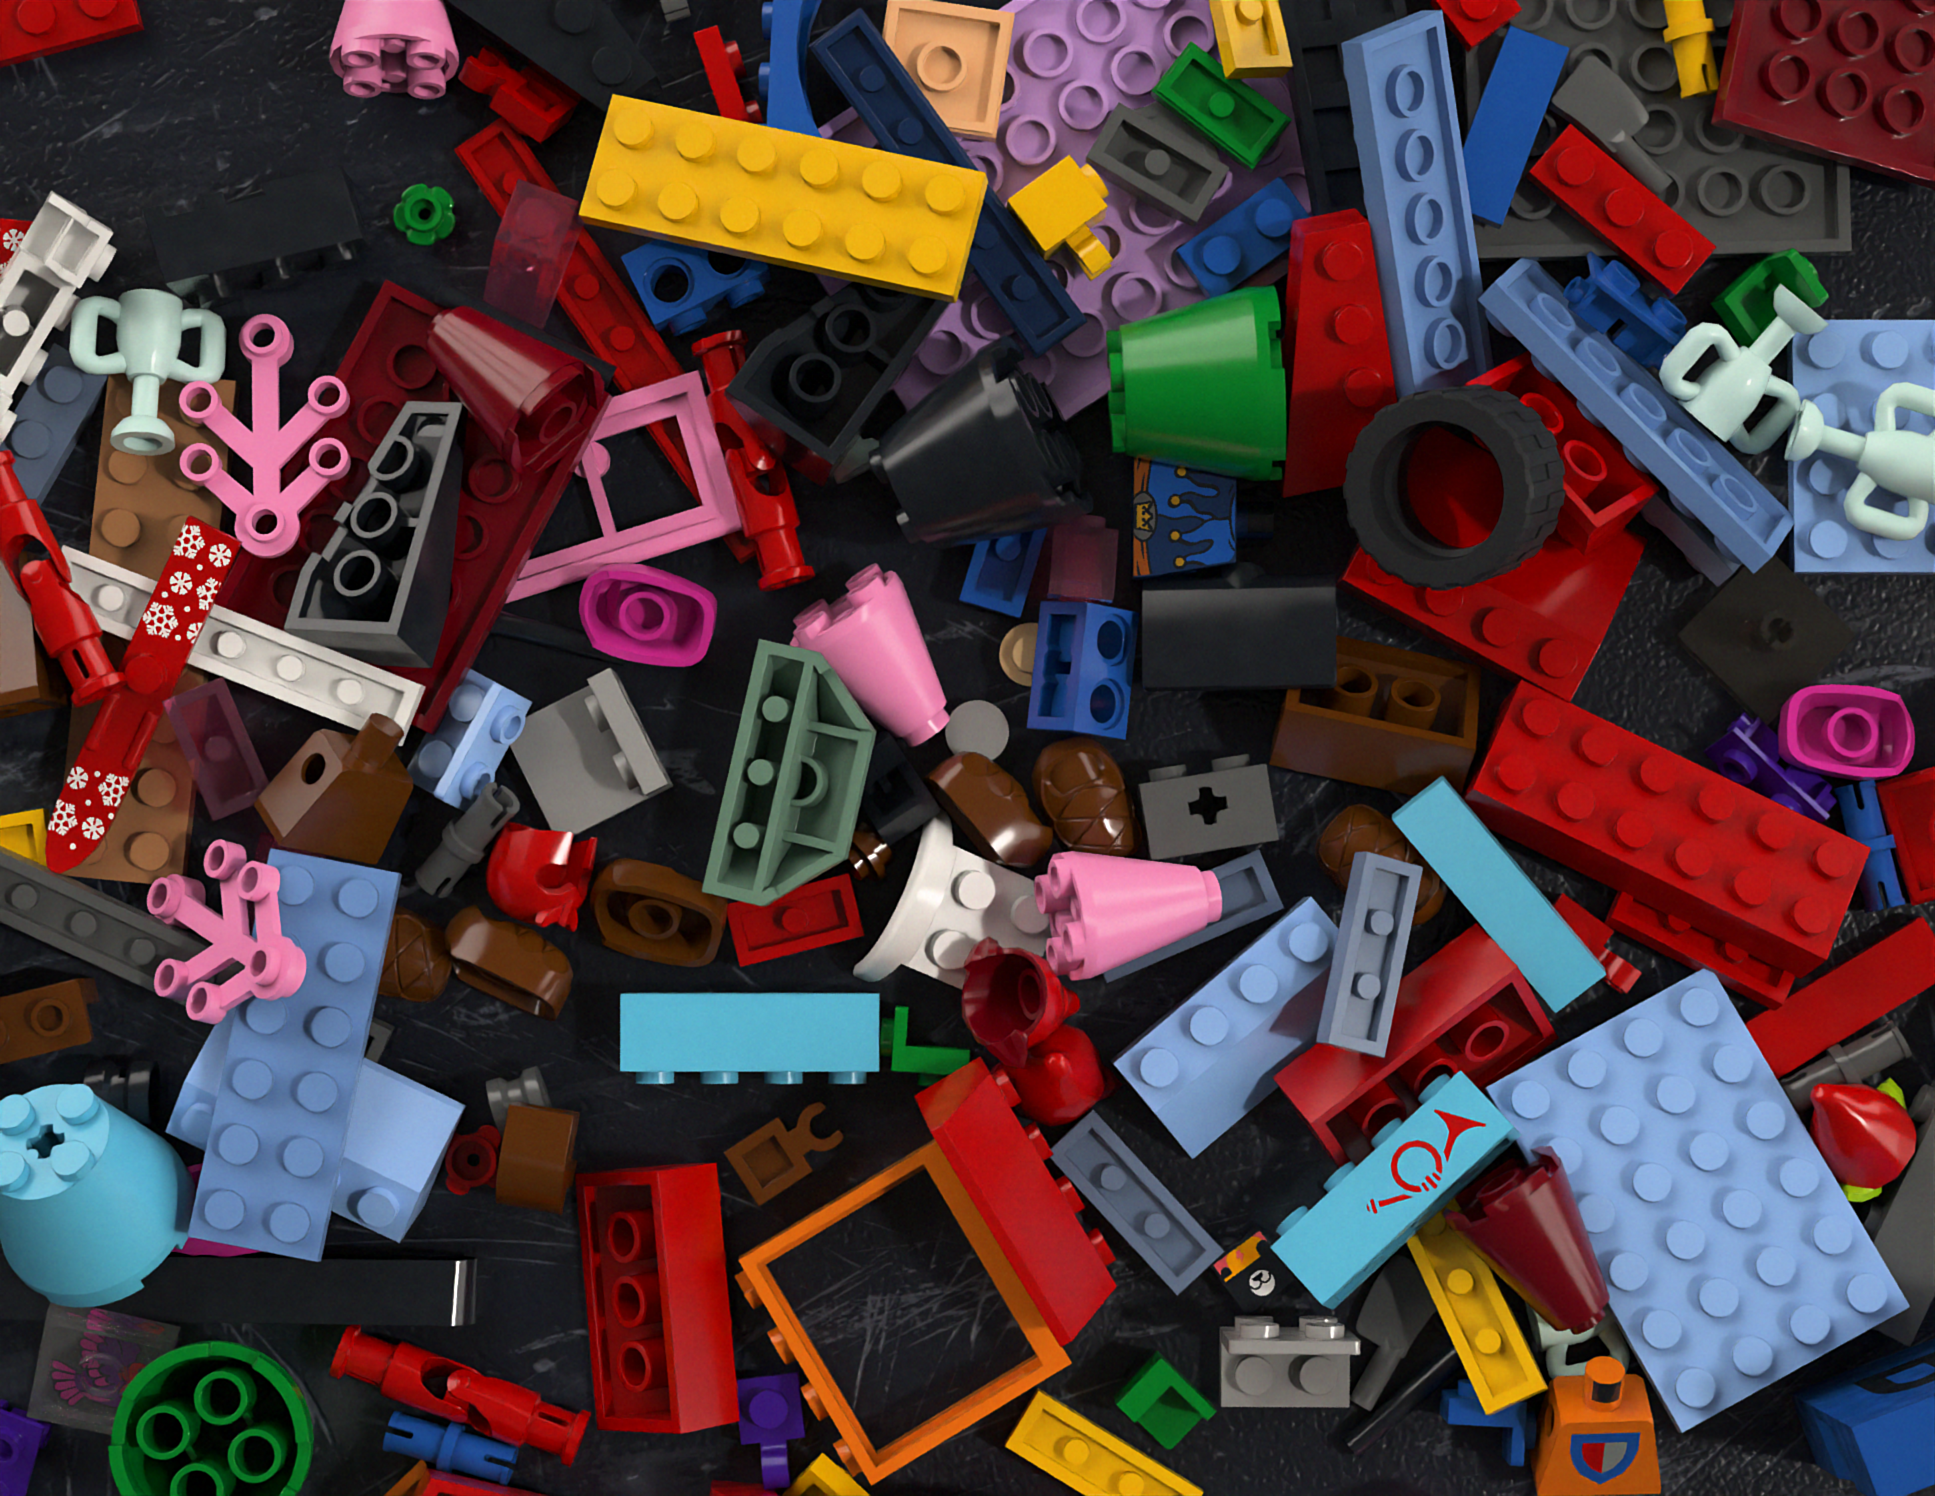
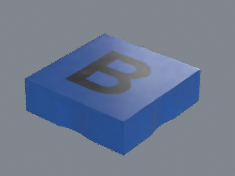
M1935 1338L1790 1393L1815 1462L1820 1468L1838 1479L1854 1482L1857 1491L1865 1496H1906L1935 1485Z

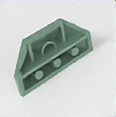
M762 639L758 641L702 892L766 907L848 859L877 732L838 674L820 652Z

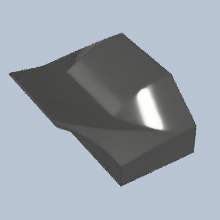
M1158 101L1133 110L1119 102L1085 160L1094 170L1115 186L1164 215L1193 227L1197 225L1230 168L1219 161L1216 146Z

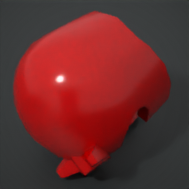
M507 822L498 832L486 870V886L492 902L502 913L521 922L540 927L556 924L565 927L568 931L574 932L578 925L577 910L587 895L599 839L591 837L586 841L572 843L574 834L571 832L539 830L524 824Z

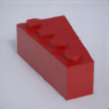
M1356 208L1292 221L1285 301L1287 316L1285 338H1282L1281 348L1286 388V460L1278 461L1280 467H1282V480L1272 481L1283 498L1343 486L1347 473L1345 465L1349 453L1353 451L1356 445V437L1364 426L1371 423L1378 411L1386 405L1397 403L1370 224Z

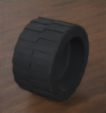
M1460 384L1401 397L1399 402L1386 405L1378 411L1371 423L1362 428L1356 437L1357 442L1353 451L1348 455L1345 465L1347 473L1346 481L1343 483V499H1346L1348 510L1346 516L1350 528L1354 529L1359 539L1358 544L1366 555H1370L1378 563V567L1389 576L1394 575L1402 579L1403 583L1416 588L1424 586L1437 591H1447L1459 586L1464 588L1506 574L1520 567L1524 560L1534 557L1539 552L1547 536L1553 533L1559 521L1557 517L1560 507L1564 505L1566 490L1563 489V475H1565L1563 459H1560L1556 447L1558 443L1552 431L1547 430L1541 421L1542 417L1532 407L1525 406L1513 394L1507 391L1499 392L1493 390L1491 386L1474 384L1463 387ZM1455 424L1473 432L1491 450L1501 471L1504 498L1499 520L1489 537L1472 547L1457 548L1437 539L1419 521L1410 502L1407 488V473L1412 453L1423 435L1428 430L1440 425Z

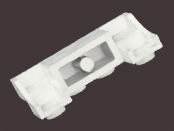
M53 191L50 192L0 276V445L17 417V414L8 410L13 401L12 394L20 381L30 386L38 375L49 354L42 350L41 346L51 329L55 327L63 331L71 320L72 312L81 300L73 292L76 287L81 288L87 277L98 282L117 250L108 244L113 235L109 227L90 217L85 210Z

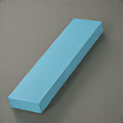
M1443 775L1392 814L1393 822L1497 945L1518 966L1524 977L1555 1013L1607 975L1605 967Z

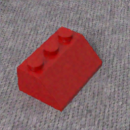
M1528 350L1467 382L1464 386L1480 384L1491 386L1493 390L1499 392L1507 391L1518 397L1519 401L1525 406L1532 407L1542 417V423L1548 431H1552L1558 443L1556 447L1560 459H1563L1565 475H1563V489L1566 490L1564 505L1560 507L1557 517L1559 521L1556 528L1565 540L1574 544L1583 555H1586L1615 537L1657 494L1660 488L1646 473L1637 469L1627 459L1622 446L1605 428L1593 425L1583 416L1577 406L1578 399L1560 381L1558 383L1552 382L1536 369L1531 360L1532 353ZM1471 432L1475 441L1481 447L1491 452L1488 446L1478 436Z

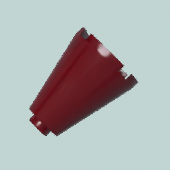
M465 305L442 311L433 319L428 327V341L426 345L428 356L503 461L516 473L523 474L522 467L528 466L536 473L545 470L562 458L587 430V427L579 420L588 404L598 411L604 391V381L601 374L590 364Z
M1540 1146L1530 1150L1536 1158V1161L1520 1167L1513 1157L1477 1178L1454 1198L1461 1209L1455 1212L1446 1208L1443 1216L1450 1229L1555 1331L1559 1332L1570 1329L1573 1335H1577L1593 1328L1602 1321L1606 1315L1603 1307L1608 1303L1610 1295L1562 1160L1557 1156L1552 1146Z

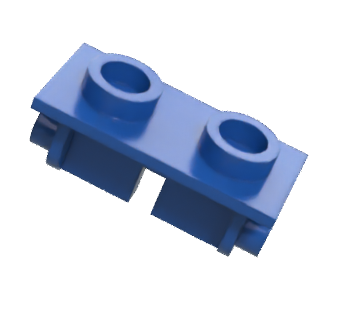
M1590 251L1586 256L1591 275L1586 280L1580 276L1575 277L1563 292V297L1569 301L1568 309L1581 317L1602 335L1620 318L1625 323L1611 336L1612 342L1644 368L1653 366L1660 370L1663 360L1673 350L1671 347L1676 346L1687 334L1685 330V325L1687 324L1685 316L1666 298L1659 297L1654 301L1639 289L1640 282L1636 276L1622 263L1612 260L1607 264Z

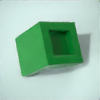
M1158 1351L1113 1397L1116 1405L1134 1423L1138 1421L1166 1449L1174 1448L1202 1417L1208 1421L1217 1412L1213 1404Z

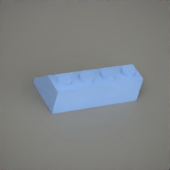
M1303 897L1110 1060L1192 1159L1278 1087L1272 1078L1274 1075L1288 1066L1298 1055L1305 1053L1317 1044L1316 1038L1339 929L1312 897Z
M236 1006L227 1011L223 1020L213 1027L183 1083L165 1131L206 1151ZM364 1057L332 1211L400 1243L425 1206L466 1105Z

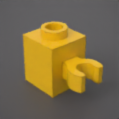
M1069 154L1007 199L1006 209L1045 262L1067 247L1080 269L1090 281H1093L1112 267L1110 264L1113 261L1112 257L1099 239L1090 231L1092 227L1105 219L1108 206L1103 199L1109 195V192L1102 179L1088 163L1079 168Z

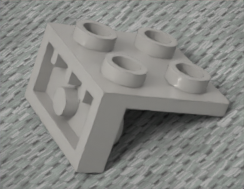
M611 668L588 678L589 686L525 717V725L520 736L509 745L551 830L571 832L575 836L673 787L618 674Z
M1235 1316V1327H1220L1219 1404L1221 1407L1350 1408V1355L1360 1354V1340L1344 1324L1338 1323V1318L1333 1316H1300L1299 1327H1279V1324L1273 1323V1317Z

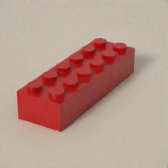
M1522 679L1501 703L1461 794V798L1487 828L1619 892L1623 891L1648 906L1667 915L1670 914L1692 925V927L1725 943H1730L1748 952L1750 955L1783 971L1785 970L1800 979L1828 959L1871 850L1870 847Z

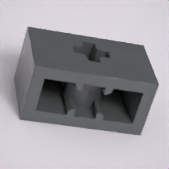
M1249 754L1211 760L1213 769L1211 773L1188 776L1186 764L1148 770L1150 782L1136 786L1148 861L1279 840L1267 765L1251 766ZM1199 789H1207L1210 799L1221 798L1223 810L1212 815V825L1204 824V819L1200 814L1190 815L1188 804L1199 799Z

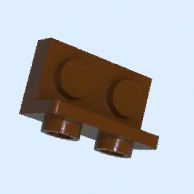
M94 977L77 978L0 997V1065L90 1043L94 1038L87 1005L100 1002Z

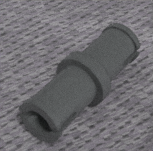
M495 782L487 783L481 790V794L464 815L451 819L442 830L443 840L415 871L418 884L427 893L433 895L442 883L443 885L437 891V895L439 898L447 897L453 890V886L472 864L482 863L492 851V839L520 809L519 801L513 792L503 785L498 789Z
M1888 1020L1881 1027L1844 1047L1836 1043L1826 1049L1827 1056L1785 1079L1778 1080L1800 1117L1804 1115V1112L1814 1107L1810 1100V1094L1813 1087L1817 1084H1862L1863 1080L1903 1058H1909L1912 1054L1898 1027L1894 1025L1892 1020Z

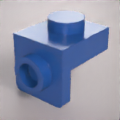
M1470 1379L1458 1380V1389H1441L1440 1415L1447 1424L1503 1427L1502 1457L1510 1466L1524 1465L1525 1449L1533 1450L1536 1442L1535 1411L1527 1410V1402L1525 1400L1488 1416L1485 1414Z

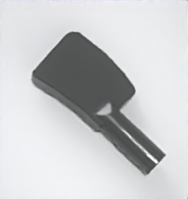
M1596 56L1585 57L1548 104L1549 109L1573 124L1609 157L1613 156L1634 178L1658 196L1673 180L1632 139L1648 122L1649 115L1639 99L1617 74Z
M1393 1255L1385 1265L1367 1295L1356 1324V1330L1360 1335L1379 1345L1350 1395L1351 1401L1370 1412L1400 1359L1406 1356L1417 1335L1437 1311V1307L1418 1266L1404 1255Z

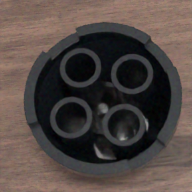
M1002 336L979 348L879 437V447L868 452L870 464L877 478L885 487L891 484L902 508L896 510L897 521L903 534L912 545L925 541L931 548L940 551L1067 524L1093 510V499L1088 490L1080 493L1076 478L1080 477V470L1084 469L1085 466L1070 429L1045 382L1039 384L1031 372L1024 374L1017 364L1024 360L1025 357L1021 347L1008 336Z

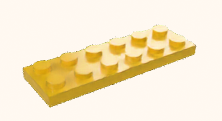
M612 94L579 211V217L584 223L956 304L987 189L988 178L986 172Z

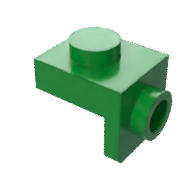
M1790 248L1758 258L1710 303L1741 346H1746L1749 349L1778 316L1773 307L1774 292L1779 284H1782L1811 309L1821 306L1829 298L1828 293L1819 282L1815 267L1806 258L1802 257L1796 249Z
M896 1005L895 1019L882 1018L880 1056L892 1057L891 1071L917 1073L916 1085L931 1086L970 1063V1048L906 1044L909 1006Z

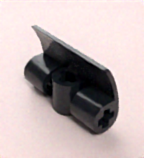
M1238 561L1233 564L1217 567L1213 571L1212 576H1174L1143 579V689L1148 692L1332 689L1336 687V573L1268 575L1267 571L1260 565Z

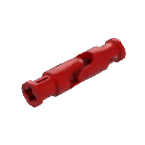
M733 330L703 338L693 343L691 349L693 356L701 358L710 389V394L706 397L709 413L719 444L725 452L726 470L745 539L753 541L762 573V578L757 581L759 590L767 592L805 582L815 577L813 566L806 565L795 529L801 523L782 459L768 450L724 396L726 388L747 361L744 346L749 342L747 333L742 330ZM768 473V496L759 493L750 484V481L759 475Z
M11 450L0 451V560L19 596L28 604H31L30 610L35 629L51 659L58 658L74 690L70 698L75 708L83 707L117 692L128 681L123 672H116L99 640L103 635V631L89 604L72 590L69 584L72 582L70 567L36 499L27 498L12 468L16 460ZM39 540L45 545L52 558L43 561H31L20 572L19 555L22 549L31 541Z
M361 1325L347 1326L329 1372V1376L336 1379L347 1375L380 1388L381 1396L452 1422L470 1424L475 1430L512 1446L520 1448L526 1443L560 1456L561 1464L571 1467L592 1414V1412L584 1409L576 1414L542 1401L541 1393L496 1377H485L469 1366L408 1342L401 1341L398 1345L368 1335L361 1332ZM448 1377L447 1391L444 1399L436 1398L422 1383L429 1378Z

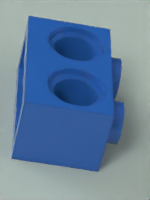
M660 239L653 240L621 256L658 334L661 335L671 330L674 336L686 334L700 327L708 321L706 312L726 302L733 309L750 303L763 295L765 290L762 285L772 280L767 263L746 258L744 265L739 271L725 275L716 272L711 267V260L715 251ZM667 274H679L688 280L689 285L686 294L676 302H663L654 295L656 283Z
M1041 601L1027 721L1028 729L1064 735L1076 734L1091 738L1126 740L1139 622L1138 612L1089 602Z

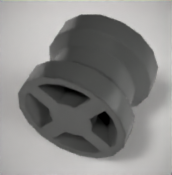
M537 1066L523 1070L519 1078L511 1081H506L500 1077L486 1081L490 1108L502 1140L509 1104L518 1101L552 1107L543 1077Z

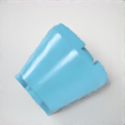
M84 1084L49 1085L37 1088L24 1095L14 1094L0 1101V1241L4 1255L14 1272L27 1286L46 1296L51 1303L67 1307L85 1308L105 1305L128 1297L144 1288L145 1286L141 1280L156 1269L174 1247L182 1250L188 1239L187 1235L196 1190L193 1178L176 1150L164 1138L96 1096L90 1087Z

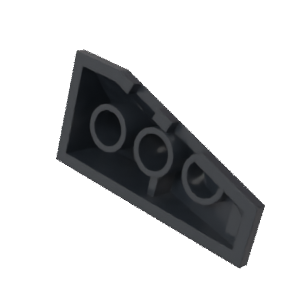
M968 261L959 292L976 268ZM853 281L831 297L827 295L811 306L809 312L781 330L779 328L764 338L728 385L724 396L771 453L823 488L862 435L952 303Z
M406 402L370 459L367 466L371 475L353 504L351 505L344 501L333 518L339 526L321 555L312 552L301 569L284 629L289 634L374 665L432 668L449 608L468 410L463 403Z

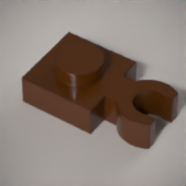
M823 1101L808 1105L800 1114L797 1126L792 1130L788 1131L781 1118L777 1116L724 1152L758 1206L814 1170L805 1157V1153L811 1149L827 1151L833 1149L842 1141L845 1134L841 1129L825 1138L818 1137L811 1131V1119L826 1109Z

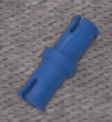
M1875 780L1859 782L1856 785L1862 810L1858 808L1853 784L1834 789L1847 837L1871 848L1858 880L1865 906L1863 907L1865 914L1884 909L1878 883L1881 885L1887 909L1906 904L1905 898L1902 897L1890 850L1896 848L1894 835L1886 834L1875 790Z
M395 1410L388 1426L413 1434V1437L408 1439L385 1432L383 1451H392L436 1464V1470L451 1473L454 1469L498 1482L500 1485H508L513 1470L488 1462V1459L493 1457L516 1464L518 1447L465 1432L464 1424L451 1422L447 1427L403 1414L402 1411Z

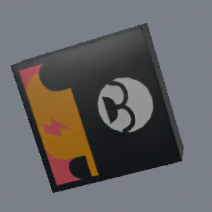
M1259 1224L1224 1249V1252L1210 1265L1246 1316L1298 1279L1270 1248L1273 1243Z

